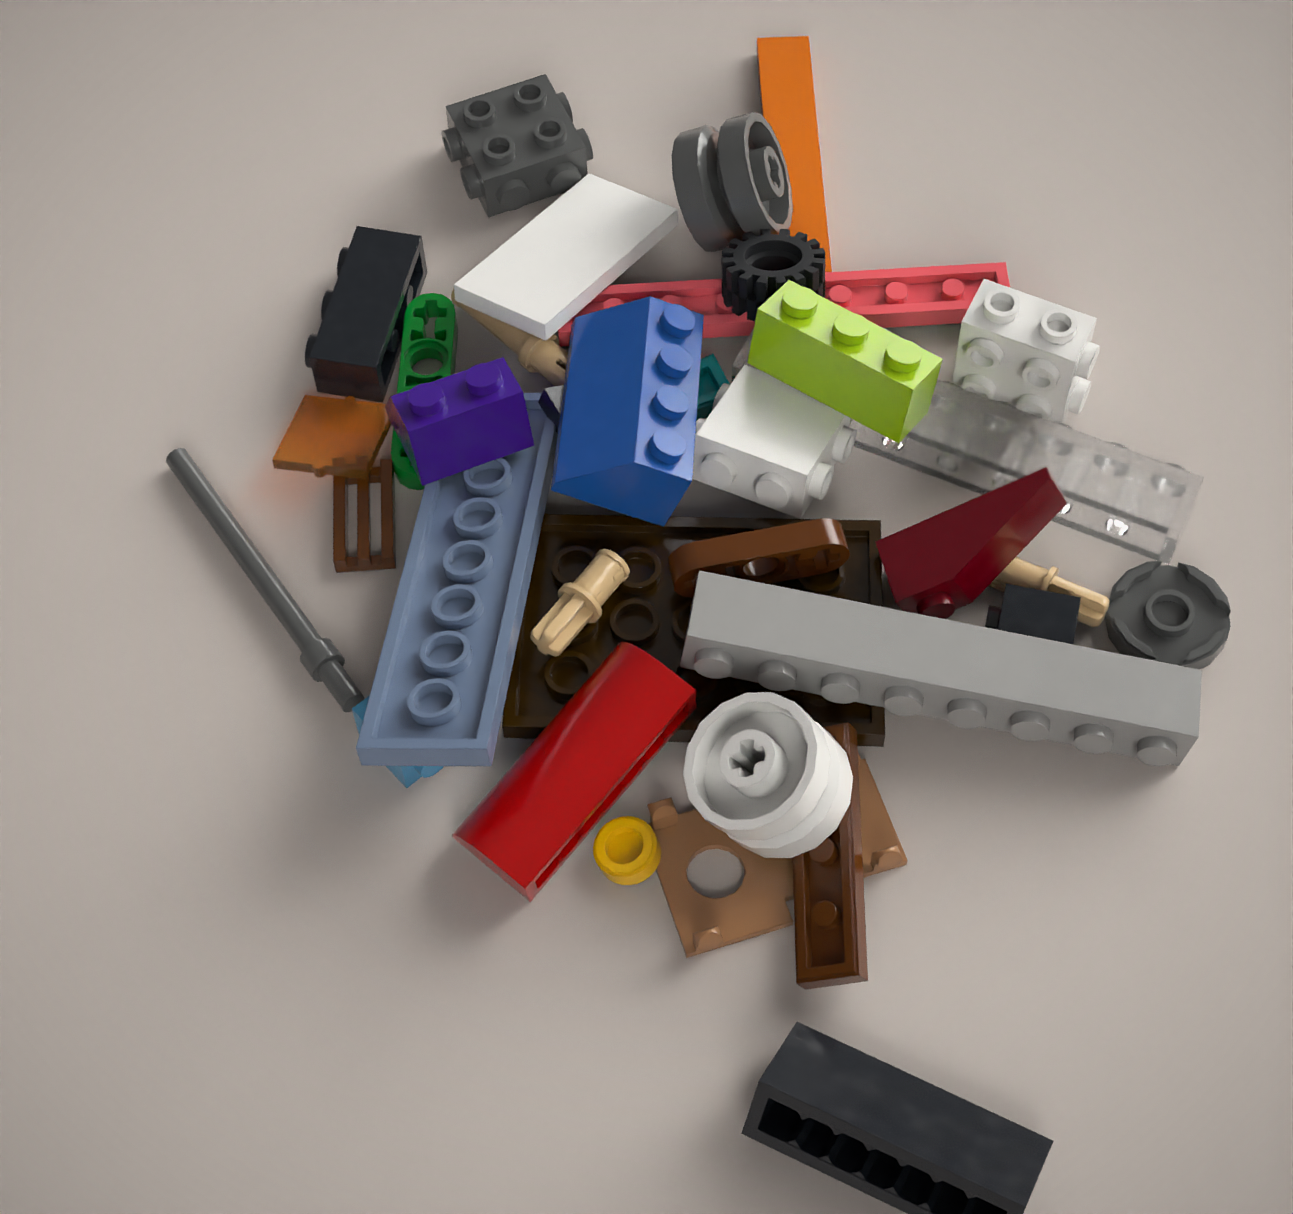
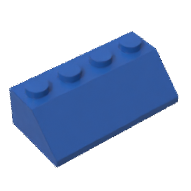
M649 296L575 317L571 325L551 491L663 527L666 525L690 486L693 477L703 314L689 310L682 305L671 304Z

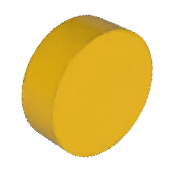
M622 816L610 820L598 831L593 843V855L602 873L609 880L620 885H634L646 880L655 872L661 859V846L656 834L647 822L633 816Z

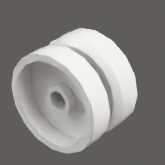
M773 692L744 693L721 703L700 722L687 746L683 770L688 798L701 816L717 829L725 832L740 846L764 858H792L815 849L838 828L850 805L853 774L845 750L828 731L815 722L797 703Z

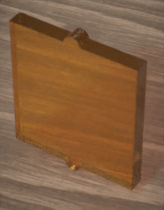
M304 395L272 459L274 469L314 473V476L317 478L324 477L325 475L367 479L392 425L387 416L386 404L357 401L353 396L339 399Z

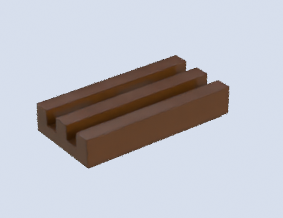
M380 459V466L370 467L369 460L357 461V468L351 469L346 468L345 462L333 463V563L336 573L396 569L395 474L392 459ZM370 483H381V555H371ZM357 484V556L349 557L348 485Z

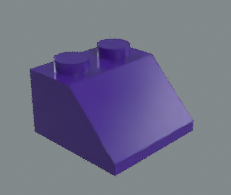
M504 357L474 365L467 370L430 383L419 384L410 390L390 396L385 406L387 416L422 486L535 446L523 390Z

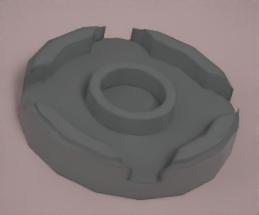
M1150 561L1126 571L1112 587L1109 607L1104 617L1108 638L1118 652L1123 655L1199 670L1210 665L1224 649L1231 627L1229 618L1231 610L1228 597L1216 581L1198 568L1180 562L1175 567L1161 565L1162 561Z

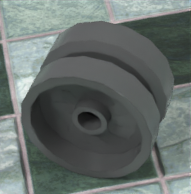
M750 112L726 119L720 127V131L715 127L705 125L681 132L676 137L671 158L677 201L690 233L705 251L716 252L723 250L724 247L729 248V242L732 239L736 238L742 241V234L750 231L755 236H760V229H770L771 234H779L780 229H789L792 221L793 202L787 164L774 131L761 114Z

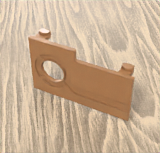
M858 753L863 878L907 865L908 860L866 759H861ZM672 797L647 804L650 812V823L648 824L656 834L661 846V859L656 873L686 958L793 925V919L786 901L794 899L792 858H764L743 848L725 832L706 821L697 809L677 814ZM720 849L728 851L741 862L744 868V879L734 893L722 898H710L702 896L689 883L687 878L689 863L696 855L706 850Z

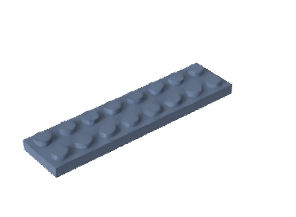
M524 393L535 446L425 485L356 745L361 766H492L554 467L558 434L555 424L546 416L538 403L542 393Z

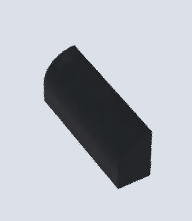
M796 1022L760 1078L741 1133L907 1214H1023L1054 1142L1041 1134L800 1022Z

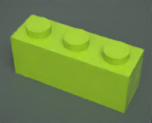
M788 280L757 309L747 363L899 444L928 413L943 359L919 347L914 342L905 340L868 321L865 317L816 294L811 289Z

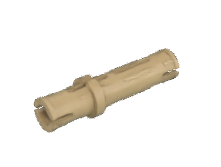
M454 289L452 290V302L457 307L462 308L516 353L522 367L528 372L540 373L554 386L564 385L568 352L559 346V340L555 334L545 341L455 301Z

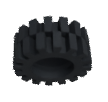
M760 229V236H755L751 231L742 234V241L734 238L729 242V248L724 247L722 251V297L726 307L732 306V312L738 316L747 312V320L755 321L757 309L788 280L802 287L809 288L825 298V250L820 248V243L815 238L807 241V234L798 232L792 237L790 236L789 229H780L779 234H771L770 229Z

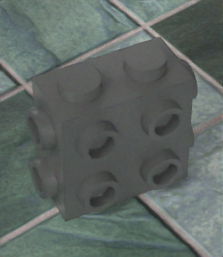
M546 74L445 106L448 129L443 130L441 135L446 153L451 162L460 161L463 167L460 168V174L466 193L471 200L479 199L488 218L507 211L517 210L525 205L557 194H564L588 174L587 161L593 159L589 137L583 128L576 130L573 124L571 107L566 95L563 92L556 94Z

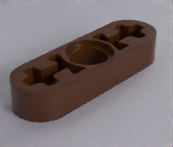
M820 518L690 542L678 547L669 555L668 566L675 592L684 597H693L699 571L771 584L831 572L841 567L848 560L850 552L841 523L830 518Z

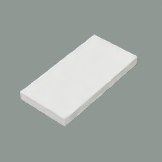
M587 174L454 284L455 301L546 341L678 225V209L592 174Z

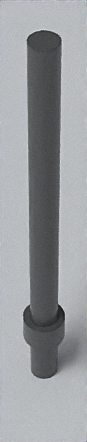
M178 448L170 452L166 458L167 465L302 652L300 662L314 681L325 684L344 712H352V708L365 698L343 668L345 663L344 657L330 639L321 638L184 448Z

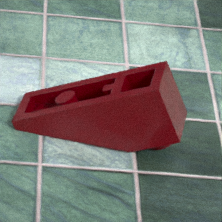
M1047 467L875 541L895 602L899 608L906 612L947 619L954 614L955 610L971 604L1067 504Z

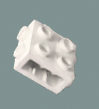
M983 279L961 321L951 393L963 397L974 405L987 406L1017 417L1028 425L1042 426L1060 433L1069 412L1080 414L1090 391L1092 382L1087 379L1093 370L1100 350V345L1091 342L1097 318Z
M744 364L730 385L722 384L715 397L712 412L707 419L699 418L696 421L692 479L801 519L814 498L822 500L826 495L833 477L834 465L837 461L841 463L847 461L854 446L856 430L849 428L851 418L771 375Z

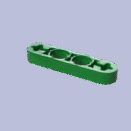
M422 294L414 298L407 305L404 317L397 394L410 390L419 384L430 383L455 374L458 324L454 304L442 294ZM437 317L434 328L435 338L426 337L424 325L428 324L429 318ZM428 358L437 359L443 364L437 372L429 375H421L412 370L417 362ZM393 428L391 458L395 477L400 484L408 489L424 490L425 485L422 486Z

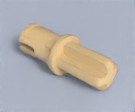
M600 549L596 553L595 558L573 583H564L558 590L559 600L531 631L530 638L542 654L559 656L587 623H596L602 616L601 606L630 574L628 565L618 554L608 549Z
M1017 556L988 586L1004 592L1007 583L1081 597L1077 621L1091 627H1098L1102 623L1110 601L1104 595L1058 577L1059 568L1055 566L1048 570L1024 561Z

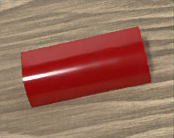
M620 642L456 829L452 837L531 902L696 709V689L644 650L630 643Z

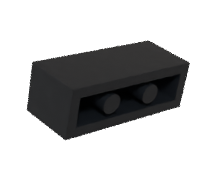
M357 226L349 248L343 247L341 249L337 263L338 279L334 290H327L323 297L321 307L322 322L317 334L309 336L305 349V364L307 368H312L317 392L383 403L401 352L407 305L414 298L420 296L427 275L422 236Z

